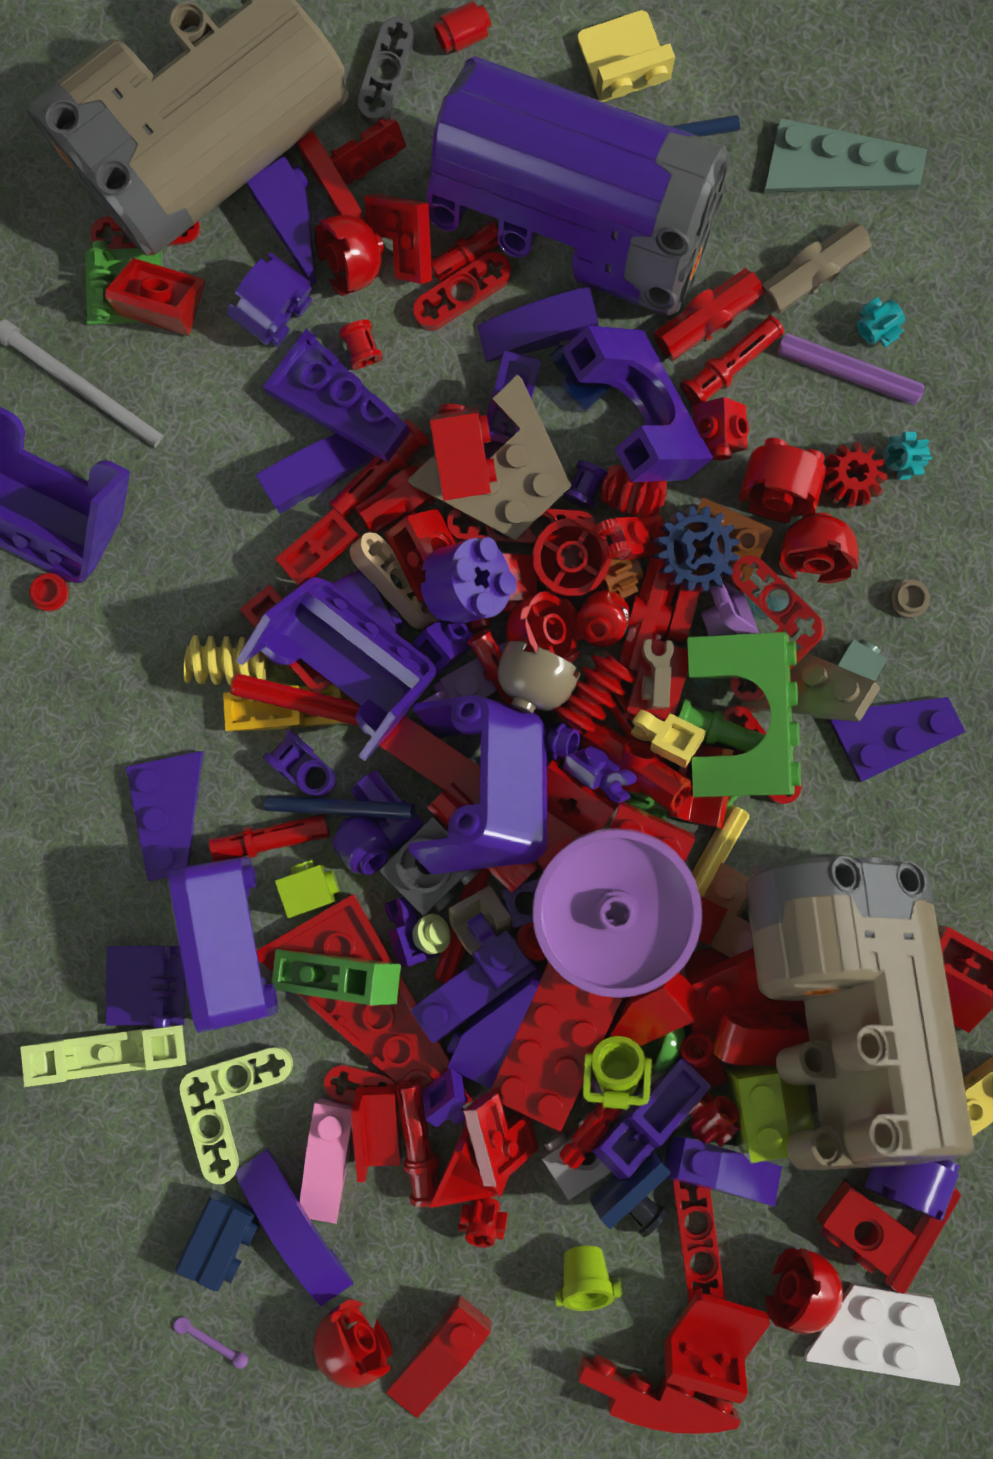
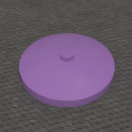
M609 828L578 837L553 857L543 872L536 889L533 921L535 933L544 955L554 969L566 980L593 994L608 997H629L658 988L683 968L694 951L699 938L702 906L699 891L691 871L671 847L661 840L640 831Z

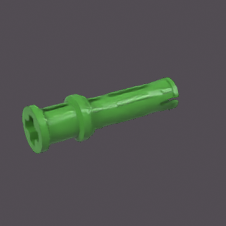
M687 699L684 700L678 714L679 718L705 730L704 744L714 745L715 742H719L746 753L755 748L765 737V734L724 720L725 715H722V712L716 710L714 713L692 706L691 701Z

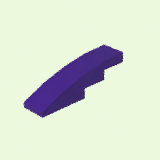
M504 350L495 388L492 391L486 414L491 442L484 443L486 459H490L519 431L492 402V398L518 374L522 378L532 399L542 359Z

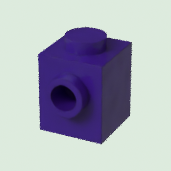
M439 620L426 628L411 645L434 664L436 668V675L434 677L456 664L469 652L471 646L468 645L467 641L474 635L465 624H454L448 620Z

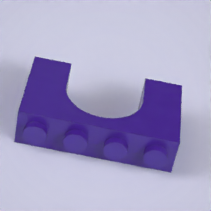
M586 326L562 349L579 382L604 383L614 386L628 396L641 412L646 425H641L614 448L632 482L687 480L713 459L644 330Z

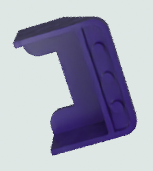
M0 407V547L70 582L82 583L95 570L123 517L130 471L111 461L101 460L90 469L89 479L86 481L23 450L25 430L20 419L12 412Z

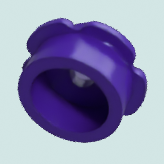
M565 723L559 724L556 729H551L547 737L546 747L549 752L553 753V760L566 759L567 755L578 751L580 742L579 731L570 728Z

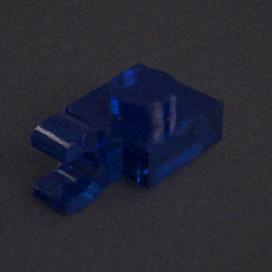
M560 345L550 354V361L566 375L560 382V386L587 412L613 386L604 383L579 382L562 351L564 346Z

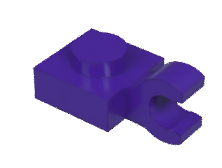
M592 746L567 755L562 767L591 790L600 787L611 800L617 803L623 802L630 797V794L622 789L620 782L624 786H628L637 780L631 771L626 769L620 770V767L611 761L603 751Z
M405 897L384 903L387 917L397 926V928L389 930L388 933L397 962L401 964V968L439 956L438 953L428 954L421 951L415 945L412 932L418 920L415 907Z
M481 913L467 922L469 925L467 926L468 931L481 946V949L475 952L473 957L496 989L530 966L529 960L507 931L496 937L491 926Z

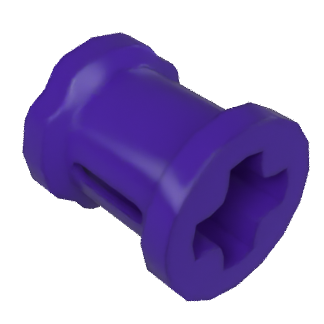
M579 460L576 465L578 471L571 487L562 497L568 502L591 511L595 506L593 501L608 472L591 462Z

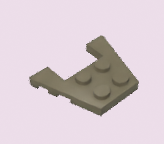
M518 374L492 398V402L519 431L491 457L494 458L497 482L490 483L491 493L443 501L437 460L434 456L408 479V482L413 487L428 493L439 501L456 508L514 541L571 487L570 481L526 386Z

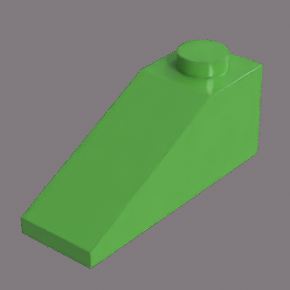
M276 949L272 983L275 989L279 991L366 1005L397 1004L401 964Z

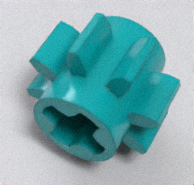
M877 296L862 306L863 309L859 312L861 319L857 321V329L868 344L874 345L880 341L885 348L897 340L899 335L904 332L900 326L905 323V315L901 307L894 300L888 299L882 303Z
M906 431L901 436H890V444L881 453L883 459H885V471H897V480H909L912 476L924 475V467L928 464L929 460H932L929 447L927 446L929 440H916V431Z

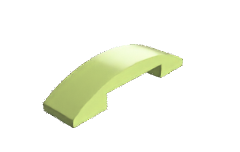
M183 1025L83 1036L20 1047L24 1087L59 1083L84 1077L143 1069H161L187 1064Z

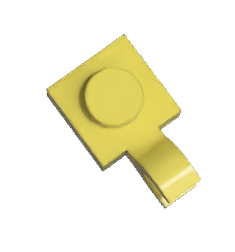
M640 709L632 721V724L635 726L631 734L642 741H652L650 751L683 768L687 767L705 736V730L671 713L664 722L651 713Z

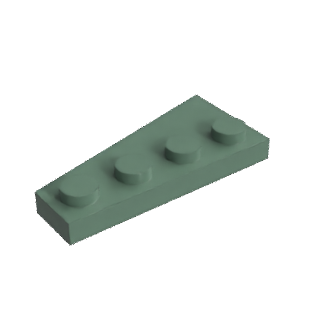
M780 118L764 193H777L780 191H795V193L817 190H833V192L855 189H868L869 191L918 189L921 183L927 149Z

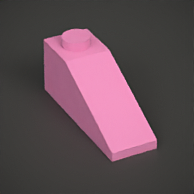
M320 1097L315 1102L299 1203L310 1219L337 1224L353 1136L351 1121L352 1105Z

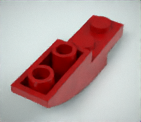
M595 1355L593 1360L583 1356L577 1369L580 1383L610 1396L607 1401L609 1415L631 1424L671 1433L705 1434L738 1429L741 1423L736 1408H733L734 1402L666 1383L665 1375H662L657 1389L652 1388L654 1383L647 1377L632 1372L630 1377L616 1371L617 1366L612 1361L599 1355Z

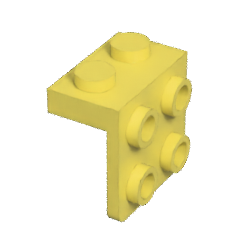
M640 10L583 29L578 34L579 47L601 102L619 98L671 79L675 61L673 49L670 43L660 46L646 11Z

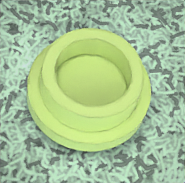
M429 914L423 916L413 928V941L418 949L428 954L443 952L450 942L449 926L439 915Z

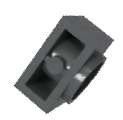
M435 815L379 870L423 916L432 908L439 913L455 897L450 890L459 881L466 886L482 870L474 869L431 874L409 852V843L448 838V828Z

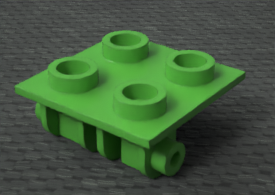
M93 242V248L85 250L87 324L143 323L117 315L106 299L105 293L109 285L132 258L162 266L161 251L155 256H145L137 248L109 249L107 242Z

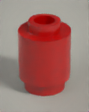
M472 0L441 15L440 21L433 24V29L443 52L448 53L453 50L454 53H457L488 38L487 29L491 27V20L486 8L483 5L477 6Z

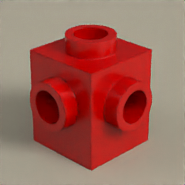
M721 397L692 405L693 422L713 457L712 460H729L733 457V453L748 450L747 435L749 433V423L745 404Z

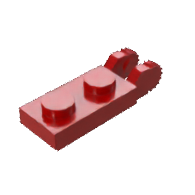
M662 515L612 518L595 525L594 530L597 536L611 535L613 543L603 549L606 559L620 558V561L650 558L654 554L662 552V546H658L653 542L655 538L665 536V533L659 528L665 521Z

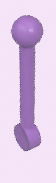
M180 1317L175 1321L174 1328L177 1333L184 1334L187 1332L232 1360L235 1368L242 1369L246 1367L248 1357L245 1353H235L192 1326L187 1317Z

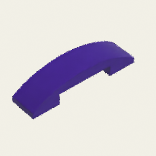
M268 1149L237 1169L235 1174L269 1238L294 1275L320 1306L354 1284L333 1249L330 1250L295 1197L288 1186L289 1181Z

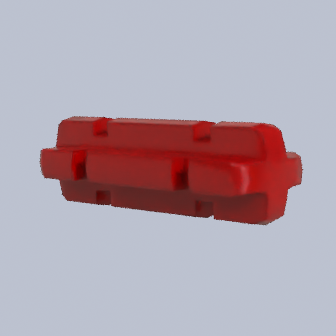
M599 1103L596 1106L597 1112L595 1114L592 1112L572 1136L574 1141L571 1144L568 1142L559 1154L561 1161L574 1170L577 1169L585 1159V1152H591L610 1128L609 1122L612 1121L614 1123L622 1113V1109L604 1108L603 1103Z

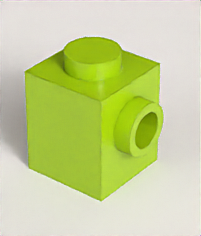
M312 860L290 867L292 875L275 881L287 918H292L336 902L334 894L340 892L333 870L326 872L324 865L314 867Z

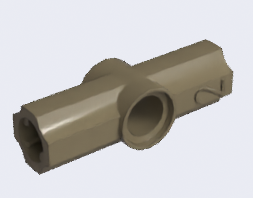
M851 221L822 243L816 241L810 244L791 261L788 267L761 285L765 292L764 300L779 315L810 292L816 294L819 292L817 290L819 286L826 281H829V283L833 282L840 275L841 270L870 251L872 244L868 232L861 224Z

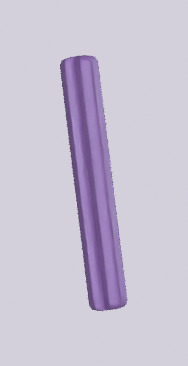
M791 334L783 336L778 348V354L912 405H916L920 401L924 392V385L920 382Z

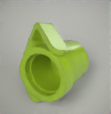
M615 1036L601 1041L594 1049L593 1055L586 1053L583 1089L585 1099L590 1102L603 1103L604 1108L628 1109L629 1105L642 1106L647 1104L650 1098L652 1058H644V1053L640 1046L630 1038ZM592 1069L603 1093L590 1092ZM644 1073L643 1096H632L637 1090L639 1081Z
M590 1245L578 1246L564 1253L563 1286L557 1287L555 1290L557 1307L564 1306L574 1311H591L606 1307L615 1298L622 1296L620 1278H609L601 1248Z

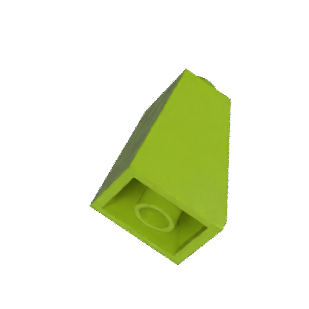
M739 1065L725 1067L729 1098L739 1112V1119L736 1123L740 1126V1130L735 1133L736 1144L739 1150L751 1163L789 1158L787 1152L789 1138L796 1132L814 1129L808 1085H793L785 1082L779 1075L776 1066Z

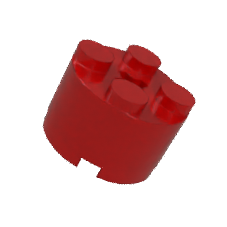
M767 438L763 446L755 448L750 454L739 493V501L743 503L746 500L750 503L748 510L753 514L781 523H790L791 517L802 516L804 518L815 515L826 474V467L823 463L824 454L814 449L803 450L788 446L784 440L779 438Z

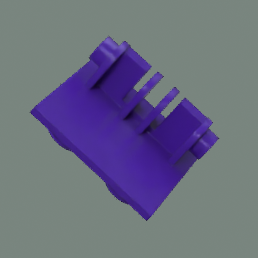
M107 946L106 1026L153 1025V1027H169V1025H185V973L180 946Z

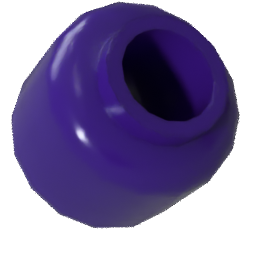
M358 816L347 818L339 825L333 839V847L350 871L358 874H373L388 862L391 841L372 817Z

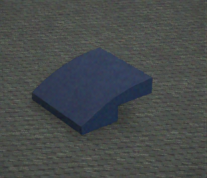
M655 1149L630 1178L618 1179L613 1175L590 1196V1202L595 1212L609 1229L614 1227L671 1174Z

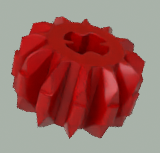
M854 442L850 450L844 444H841L836 449V455L828 454L824 461L828 467H826L824 479L830 481L824 484L822 490L823 492H830L834 489L837 492L832 498L833 503L837 504L843 497H846L845 505L847 509H852L857 501L865 507L871 502V496L878 497L883 490L879 484L887 480V474L878 471V469L885 464V459L873 460L871 458L875 452L874 447L868 448L863 453L860 442ZM849 470L852 473L859 472L861 477L859 479L856 477L849 479L847 473Z
M613 465L609 467L608 473L604 477L601 488V500L611 508L621 510V512L641 515L643 517H653L659 515L661 507L664 506L667 481L632 482L623 465Z

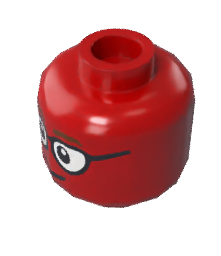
M602 590L589 595L583 602L576 619L577 630L582 639L596 647H609L617 643L623 637L628 627L631 616L629 605L616 592Z

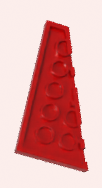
M355 894L257 950L259 962L263 963L272 972L276 949L394 963ZM401 973L397 1004L366 1005L298 994L309 1004V1007L354 1047L356 1046L371 1059L373 1064L381 1071L383 1070L397 1084L411 1080L419 1081L422 1092V1090L449 1070L447 1067L451 1060L440 1041L432 1043L410 1012L418 1003ZM463 1083L464 1094L468 1097L467 1104L472 1101V1097Z

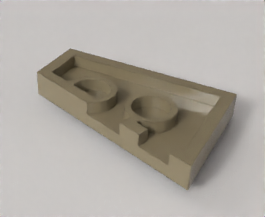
M809 653L790 670V682L796 681L798 686V705L791 706L792 713L813 715L815 718L860 722L880 689L875 681ZM755 683L749 690L753 693L756 692L758 689ZM766 695L758 701H743L740 705L751 713H759V711L771 712Z

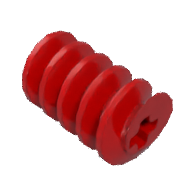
M605 650L606 658L597 655L591 657L596 670L586 667L581 669L586 682L577 681L574 688L576 694L570 695L565 701L566 706L553 708V711L572 728L577 729L582 735L581 729L594 732L596 729L591 717L601 720L605 719L606 714L601 707L602 704L611 708L616 706V702L611 695L612 692L622 696L626 694L627 691L621 682L622 680L633 684L637 681L632 672Z

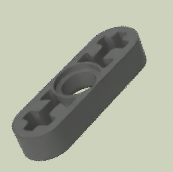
M402 17L389 18L382 24L358 96L360 116L365 122L372 125L378 123V120L381 118L385 121L391 116L414 45L413 28ZM397 30L403 31V38L398 40L395 54L390 52L392 47L390 35H395ZM383 64H390L396 68L397 72L393 78L383 80L376 75L377 68ZM377 87L382 90L380 95L382 107H377L375 112H370L367 103L374 102Z

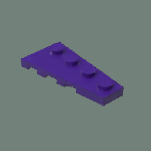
M307 328L263 386L266 394L386 462H389L410 432L407 424L378 396L372 394L352 371L349 372L328 348L325 349Z

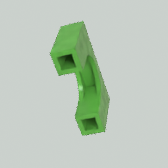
M785 632L688 637L690 678L695 680L744 678L751 680L762 689L768 699L771 710V721L767 734L752 750L734 756L692 757L693 797L795 794L794 786H801L800 762H793V746H799L800 743L799 723L792 722L791 706L798 705L797 682H790V666L797 664L795 641L789 642V635Z

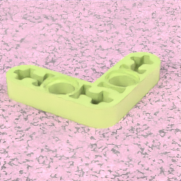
M274 1046L195 1069L182 1079L180 1084L181 1099L201 1171L209 1182L224 1184L232 1179L239 1167V1158L223 1100L285 1080L293 1068V1059L285 1048ZM270 1054H274L277 1060H284L285 1065L280 1068V1075L275 1076L273 1070H267L258 1074L262 1081L255 1082V1069L249 1061L250 1059H256V1067L270 1061ZM240 1065L246 1069L248 1079L245 1085L235 1087L228 1082L226 1073L230 1066ZM194 1077H198L201 1083L207 1082L209 1088L203 1092L205 1103L207 1104L211 1100L215 1103V1107L204 1108L197 1114L194 1113L193 1107L201 1105L199 1095L189 1091V1087L194 1084ZM213 1115L219 1120L221 1128L216 1136L208 1137L201 1132L199 1123L203 1116ZM222 1139L225 1140L226 1146L222 1145L218 1148L221 1159H229L230 1165L225 1169V1175H221L219 1170L211 1169L210 1164L216 1159L214 1149L212 1148L205 1152L204 1145H213Z

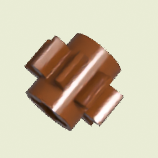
M620 558L611 559L607 576L599 584L601 589L616 592L623 598L638 592L635 584L643 578V572L638 560L620 561Z

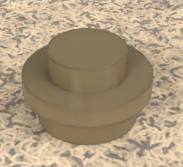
M908 579L894 587L891 592L890 601L892 608L898 615L905 618H915L927 610L930 604V594L923 583Z

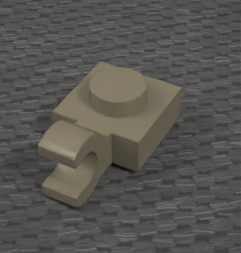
M646 639L642 644L641 653L644 660L650 664L651 670H649V676L643 677L641 696L642 700H648L647 710L663 711L669 708L671 685L670 659L673 655L674 646L672 641H666L664 643L663 655L656 656L651 651V640Z

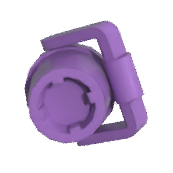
M723 579L722 585L712 586L710 590L716 605L701 612L708 635L758 634L759 630L744 592L738 591Z

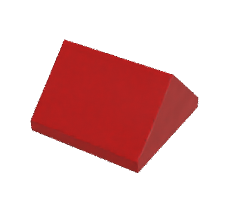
M132 258L106 289L105 297L117 315L189 336L205 288L206 279Z

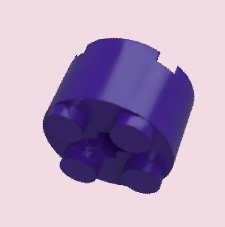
M273 253L267 254L269 262L267 263L261 258L242 280L235 292L241 299L237 307L231 303L229 304L227 316L265 345L272 343L278 347L290 331L286 324L294 314L301 317L310 306L312 298L308 295L311 287L309 280Z
M472 538L438 548L431 552L423 563L422 570H426L425 582L421 583L422 595L432 614L442 621L448 620L454 624H464L493 617L505 608L510 595L516 591V578L510 572L507 561L498 549L496 542L491 538Z
M943 1160L924 1164L872 1167L864 1188L872 1190V1192L909 1209L920 1210L928 1217L943 1221L959 1177L957 1173L960 1165L950 1160Z

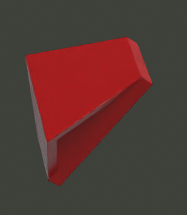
M466 1123L454 1145L429 1208L502 1196L509 1177L497 1187L483 1185Z

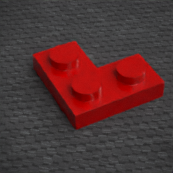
M377 193L365 195L366 223L374 232H378L382 238L393 240L395 278L418 284L432 281L429 203Z
M484 1093L463 1110L476 1156V1163L484 1186L497 1187L539 1150L531 1118L522 1113H515L506 1121L499 1093Z

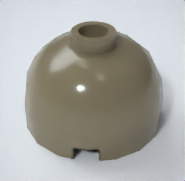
M518 641L508 642L500 658L498 681L504 693L513 699L511 706L524 713L533 714L535 709L547 711L563 704L570 697L580 677V672H574L576 667L565 659L538 647L536 652H526L524 648L527 643Z

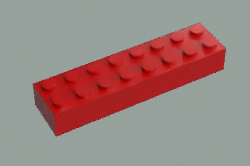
M620 802L609 828L632 829L649 834L671 847L684 862L695 841L694 833L625 802ZM548 961L535 995L489 1093H499L501 1104L561 1132L584 1082L586 1053L593 1055L594 1049L603 1041L623 997L601 996L585 991L561 976Z

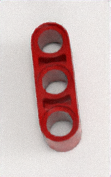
M727 1010L724 1012L712 1046V1052L719 1059L731 1064L776 1066V1058L783 1048L809 1042L806 1015L787 1012Z

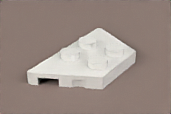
M851 1283L842 1296V1307L836 1318L826 1329L821 1330L812 1345L807 1347L804 1354L805 1360L810 1362L960 1386L958 1371L934 1299L930 1295L912 1292L901 1294L893 1289Z

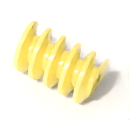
M193 635L189 646L186 647L184 657L185 683H190L194 675L198 684H205L210 674L214 685L221 684L224 676H226L228 684L231 685L233 676L238 673L251 677L257 676L259 679L266 680L268 658L265 653L260 651L244 665H240L236 659L246 645L244 637H240L236 648H233L229 636H224L221 646L216 647L213 636H208L205 646H201L198 635Z

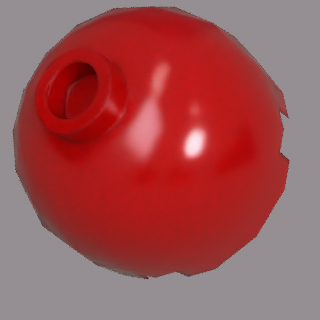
M348 214L336 215L320 220L321 224L317 225L314 230L315 246L319 261L322 262L324 259H327L330 269L337 278L329 280L333 290L340 296H345L369 286L377 278L381 267V255L384 254V244L379 233L374 232L362 219ZM346 271V276L338 275V273Z
M820 512L804 517L791 525L785 533L780 549L779 565L782 572L792 579H797L796 571L819 574L821 576L817 582L833 584L847 580L851 577V570L854 568L857 571L859 548L852 528L844 521L828 513Z
M578 517L561 519L549 524L537 537L532 551L533 569L539 581L550 591L565 597L581 596L596 589L607 576L611 564V559H606L603 553V549L608 546L605 536L596 535L594 530L595 524Z
M544 591L530 595L518 603L511 611L506 622L507 642L518 641L527 643L524 648L526 652H536L538 647L565 659L569 663L578 658L580 651L575 652L577 641L583 639L576 625L578 613L567 598L561 600L554 595L556 593Z
M794 1248L786 1249L778 1257L772 1276L781 1273L773 1297L766 1295V1308L769 1318L775 1326L799 1334L808 1335L824 1330L833 1322L842 1307V1284L839 1273L827 1258L804 1248L799 1250Z
M348 1299L330 1311L321 1320L314 1336V1354L318 1369L330 1381L342 1388H362L382 1377L391 1368V1365L387 1366V1358L392 1355V1345L389 1336L377 1319L374 1329L358 1309L364 1305L358 1300ZM358 1321L356 1324H354L348 1329V1324Z

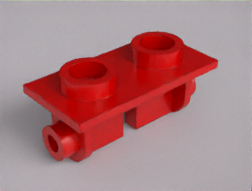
M381 118L378 120V123L359 134L362 140L359 143L351 139L338 149L331 151L330 159L346 185L363 178L367 172L385 160L395 157L399 151L407 147L396 119L392 121L391 118H388L384 121Z

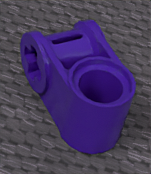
M288 728L284 732L286 737L271 753L266 752L263 755L264 760L310 796L317 798L328 796L336 786L334 771L313 752L314 750ZM317 769L324 770L326 774L324 785L319 789H311L308 785L310 773Z

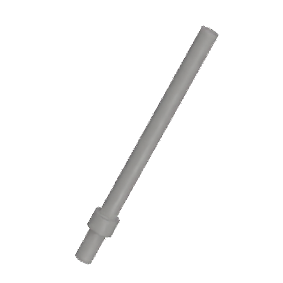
M7 319L0 320V343L6 347L11 345L154 448L157 447L164 435L20 334V329Z

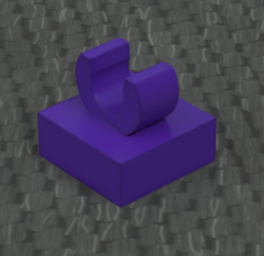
M450 1068L422 1090L425 1120L435 1127H438L448 1118L457 1125L465 1120L463 1107L466 1105L468 1097L464 1094L462 1076Z

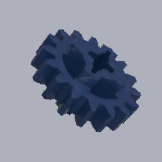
M691 506L684 508V516L679 511L672 513L670 518L673 524L665 522L659 526L661 531L665 533V536L655 538L653 543L662 546V552L654 554L653 557L656 560L663 559L665 565L659 569V573L670 572L672 574L669 581L671 586L678 585L683 581V591H693L695 585L698 592L708 591L709 583L713 587L723 584L720 574L724 576L733 574L734 571L728 563L739 560V556L731 552V547L738 545L739 539L729 538L728 534L734 529L733 524L724 527L721 525L724 514L718 513L710 517V507L700 508L697 513L695 507ZM690 523L702 525L695 532L683 528ZM698 542L699 545L697 547V551L701 555L695 557L694 553L696 551V548L692 545V543ZM698 566L710 570L701 576L691 574Z

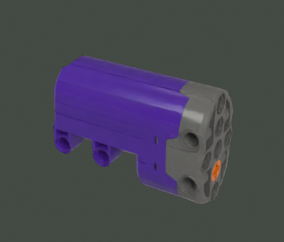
M474 56L465 61L464 67L447 95L444 96L436 120L432 142L430 180L427 190L429 220L435 227L441 230L454 231L468 208L498 218V244L504 252L517 258L525 257L529 254L539 234L574 247L571 270L577 282L670 316L677 313L685 305L688 288L691 289L694 284L711 234L714 219L721 203L730 156L724 145Z

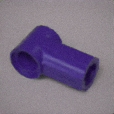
M376 769L362 778L350 790L355 799L360 801L407 803L405 800L401 801ZM416 814L414 819L372 817L390 839L391 847L395 851L406 844L425 825Z

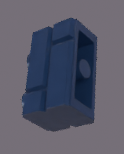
M214 1190L206 1202L174 1271L192 1281H197L198 1284L212 1291L218 1292L224 1281L231 1284L242 1263L241 1260L235 1257L242 1244L249 1247L259 1227V1224L253 1221L256 1214L252 1207Z

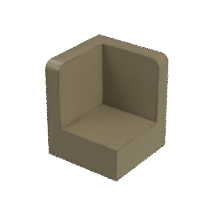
M491 886L482 889L449 908L450 926L470 955L480 950L481 946L468 931L467 926L469 925L467 922L479 913L487 920L496 937L505 931L509 934L511 933V916Z

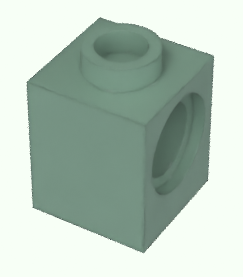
M853 639L844 646L834 664L875 681L887 659L879 655L880 649L874 644L860 639L859 642Z

